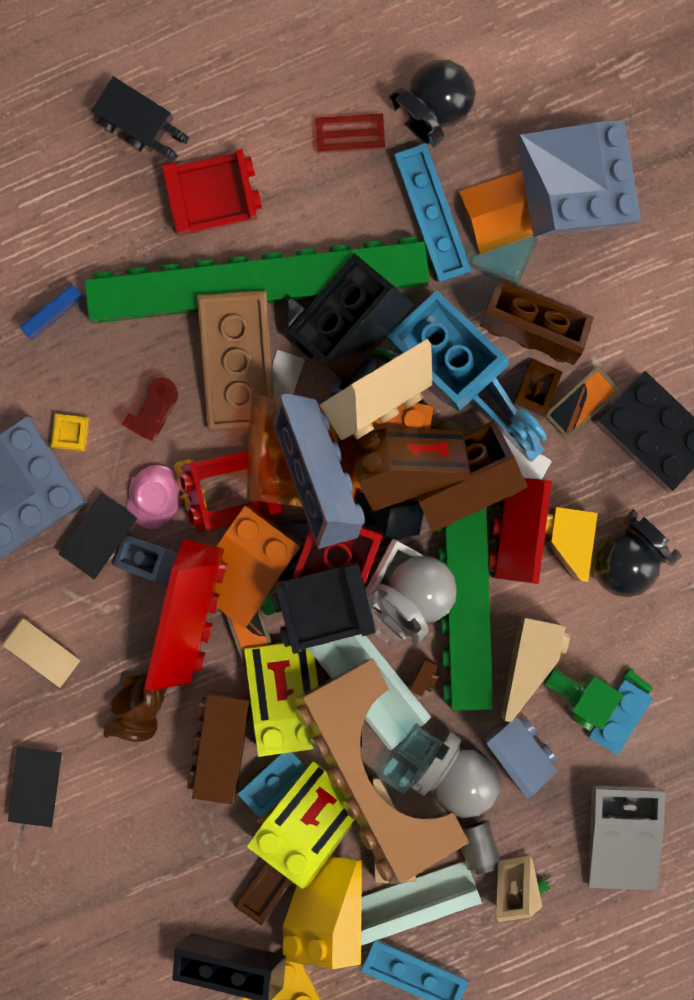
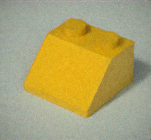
M559 507L550 508L547 516L545 542L574 580L588 582L598 513Z

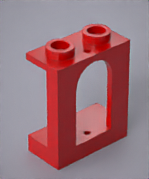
M267 446L196 463L190 462L181 466L182 472L179 474V482L184 493L187 492L190 504L187 507V515L191 526H195L196 533L231 525L244 506L252 505L267 517L283 512ZM248 469L256 502L217 511H206L200 481L205 478Z

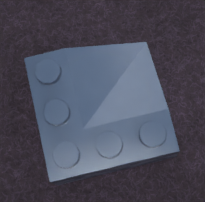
M625 120L594 122L517 136L533 238L616 230L641 221Z
M25 417L0 434V559H5L88 504V501L51 448L43 433L30 417Z

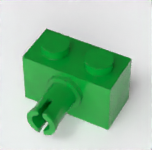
M555 667L543 684L544 687H548L569 701L566 708L573 712L569 718L589 731L592 730L593 726L602 730L624 696L589 673L585 675L579 684L558 671Z

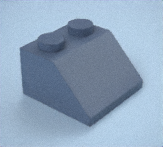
M516 716L512 722H502L482 738L528 800L558 772L553 766L558 760L546 744L540 747L534 740L533 736L538 732L525 716L520 720Z

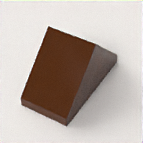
M531 359L512 402L517 410L525 409L533 417L540 420L546 418L562 371Z

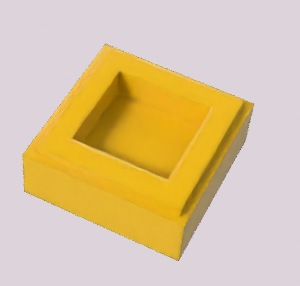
M55 414L51 448L86 452L90 418Z

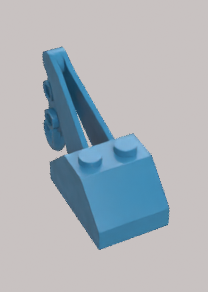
M437 290L387 336L390 345L399 356L428 339L431 343L432 386L428 387V389L439 400L458 411L470 402L489 421L495 420L502 434L530 462L544 451V448L539 443V440L545 441L547 438L543 428L527 410H517L496 379L509 366L507 356ZM484 388H486L511 422L509 427L477 396Z

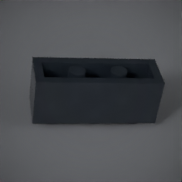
M191 933L175 947L172 980L251 1000H272L283 989L286 956Z

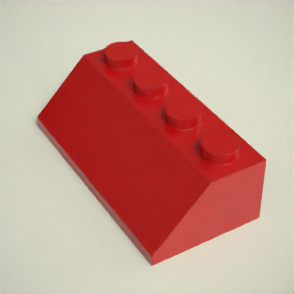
M187 539L183 540L171 569L145 682V690L153 691L189 684L194 672H201L206 652L200 651L202 642L208 643L213 623L207 622L209 612L215 614L220 598V593L214 592L216 582L223 583L227 569V563L222 562L224 549Z

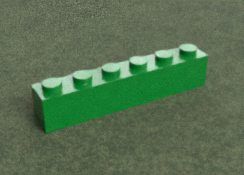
M485 507L479 512L470 514L450 526L438 530V533L445 532V546H439V561L447 565L454 576L457 587L456 601L448 614L441 618L442 635H448V648H442L443 669H449L450 682L443 683L444 703H450L452 711L493 709L487 512Z

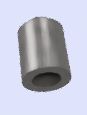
M489 820L462 826L461 828L469 841L467 845L461 848L467 870H475L476 875L495 870L494 864L498 863L500 858Z

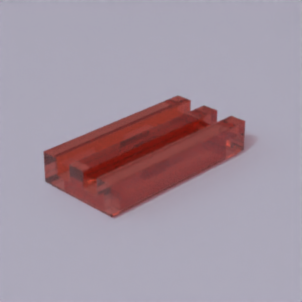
M383 113L316 118L318 154L385 149ZM377 123V128L323 132V126ZM378 136L377 141L324 144V140Z

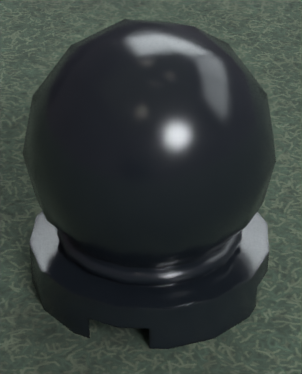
M432 60L420 67L411 78L409 91L397 88L388 97V102L394 112L399 108L409 119L404 123L405 126L424 144L428 145L430 143L435 148L444 139L442 127L455 126L467 117L473 107L476 90L474 80L463 66L451 60Z
M634 509L623 518L624 523L627 525L626 530L613 532L602 539L594 552L592 565L595 577L605 590L616 596L632 597L641 595L650 589L659 577L661 563L673 566L682 557L677 549L672 553L668 550L669 548L665 544L669 540L645 517L638 521V513Z

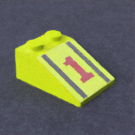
M283 642L244 648L258 757L312 750L311 739H313V736L308 727H304L298 720L295 713L297 706L293 699L319 686L315 657L308 648L301 650L300 653L293 654L291 646L285 647Z
M313 761L269 815L247 848L303 889L311 884L354 824L356 818L352 819L346 812L343 801L346 799L340 788L337 789L331 783L327 770Z

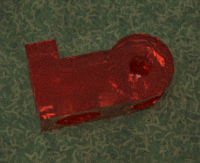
M164 377L157 378L149 384L147 389L148 398L138 416L135 417L128 413L122 423L123 427L152 443L158 437L178 399L176 386L171 380Z

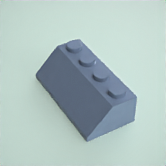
M291 394L280 395L273 427L317 548L320 549L358 538L362 524L365 523L364 513L360 504H355L352 498V481L349 474L342 471L339 463L341 461V452L337 442H332L329 436L330 424L323 410L320 411L316 399Z

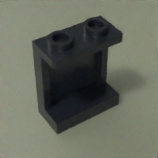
M358 561L277 582L275 585L276 591L271 593L275 612H282L285 626L280 627L284 646H291L293 654L300 653L301 650L348 637L360 634L366 636L376 633V626Z

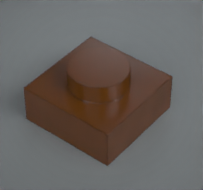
M424 658L409 690L420 696L423 695L425 690L431 692L440 676L439 673L435 672L437 664Z

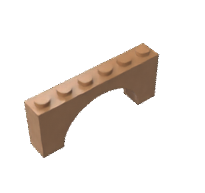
M374 659L361 661L293 700L297 706L295 713L298 720L304 727H308L313 736V739H311L313 749L319 757H324L329 767L327 774L331 783L337 789L340 788L346 799L343 801L346 812L352 819L356 818L362 830L359 832L363 844L368 850L372 849L378 861L375 863L379 875L383 880H388L389 883L402 884L467 845L469 841L454 812H441L424 819L410 817L388 805L371 785L361 758V731L364 719L372 704L389 688Z

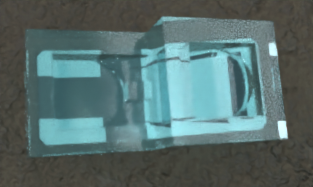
M415 723L380 768L377 776L405 795L444 742Z

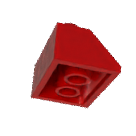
M524 478L528 486L527 488L511 497H506L496 502L502 504L501 517L494 518L492 537H497L498 542L497 550L490 551L488 570L494 571L493 578L539 584L552 481Z

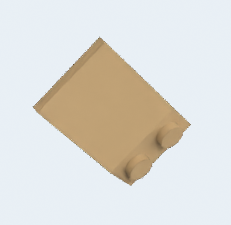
M522 616L519 617L500 713L504 721L512 722L558 663L560 654L567 653L570 634L565 632L566 626Z

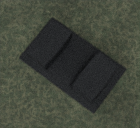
M101 493L63 546L59 555L95 580L138 518Z
M23 747L17 748L8 822L52 827L62 752Z

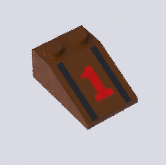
M385 427L377 431H370L359 439H353L358 483L373 511L472 478L465 436L462 430Z

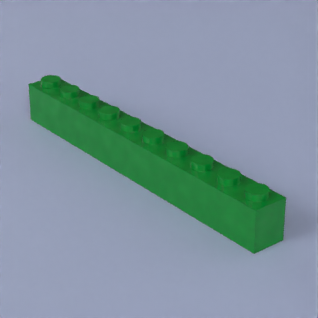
M417 237L397 239V245L383 246V241H371L363 243L362 249L350 250L349 245H336L329 247V252L316 254V249H302L295 251L296 256L283 258L282 253L275 252L263 254L262 260L248 261L247 256L228 258V264L215 265L214 260L194 262V268L181 269L180 264H169L160 266L161 271L147 273V268H133L126 270L127 275L113 277V272L94 273L93 279L85 280L89 321L92 324L195 313L199 312L197 296L202 294L266 290L267 304L283 303L284 297L287 294L295 301L316 299L354 253L397 289L424 287L429 285L425 241L417 242Z

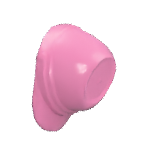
M153 465L141 470L135 477L131 478L127 511L138 518L135 524L146 529H159L166 525L173 514L180 508L184 500H180L179 497L182 496L176 472L162 465Z

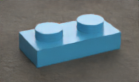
M624 679L617 688V691L624 696L602 730L594 726L587 736L617 756L653 700L652 696Z
M293 752L277 754L240 788L237 794L261 819L286 796L306 771L307 767Z

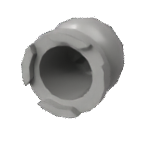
M432 556L413 557L396 568L390 577L389 586L380 584L368 598L370 605L377 603L382 610L378 617L392 632L403 640L409 635L413 638V644L416 645L429 633L426 623H434L449 613L456 601L457 587L454 576L445 563Z
M449 731L448 735L440 741L426 761L430 766L422 777L417 776L412 789L422 796L426 795L428 791H434L437 803L446 812H454L455 816L460 818L480 816L495 804L500 793V778L496 766L482 753L475 750H460L461 738Z

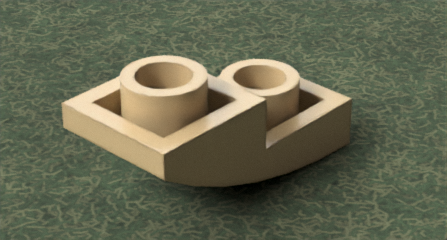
M23 618L18 621L1 644V646L59 688H61L80 662L78 658Z

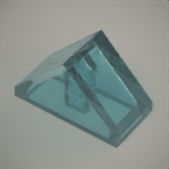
M533 235L474 256L470 260L471 267L497 280L501 278L518 285L538 239L537 237L533 238Z

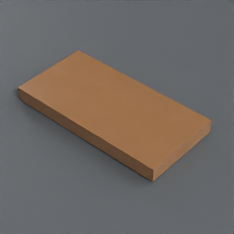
M266 290L198 295L208 431L273 427L275 403Z

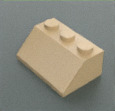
M426 339L320 404L341 441L352 434L356 439H359L374 430L375 428L371 423L376 419H379L381 424L395 417L399 414L396 407L402 403L407 409L424 399L421 392L432 386L431 343Z

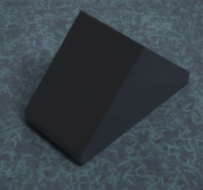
M359 489L356 504H360L364 513L365 523L362 525L383 532L382 539L384 540L420 535L424 512L417 499L411 498L373 511L362 489Z

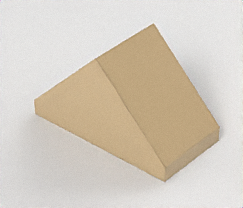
M525 856L500 860L498 862L497 921L502 922L532 917L542 908L532 857Z

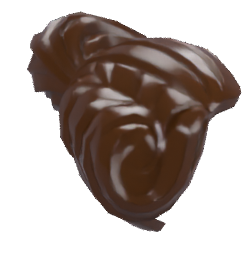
M148 670L144 671L141 675L127 676L124 679L123 688L111 701V712L119 719L111 721L104 726V737L114 736L132 742H143L152 738L157 731L158 722L156 715L161 709V704L165 698L164 694L168 688L153 691L145 690Z

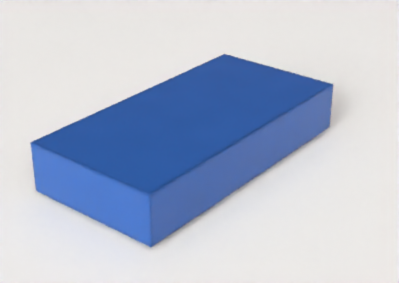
M70 285L23 323L20 329L29 339H35L82 301L84 296L74 285Z

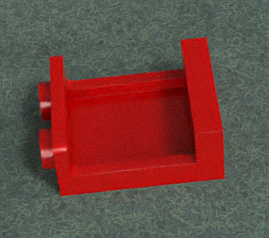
M243 149L236 150L234 154L178 166L176 163L162 165L178 236L258 220L256 210L262 209L258 189L251 190L249 177L255 176L251 156L244 157Z

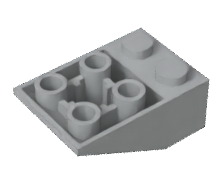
M592 785L589 888L657 890L664 832V790L660 787Z

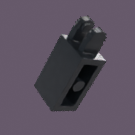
M114 76L91 110L94 116L98 118L95 123L105 131L113 134L116 130L126 136L124 142L135 150L141 152L145 148L151 153L154 150L172 162L176 161L178 155L173 149L159 142L163 134L167 133L174 140L183 144H187L190 139L185 133L170 124L173 120L171 112Z

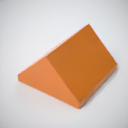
M522 170L458 191L479 256L533 239Z

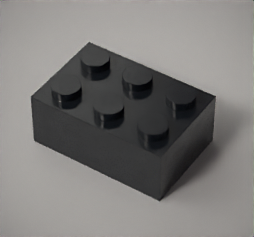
M646 371L640 373L594 423L666 492H672L694 470V416Z

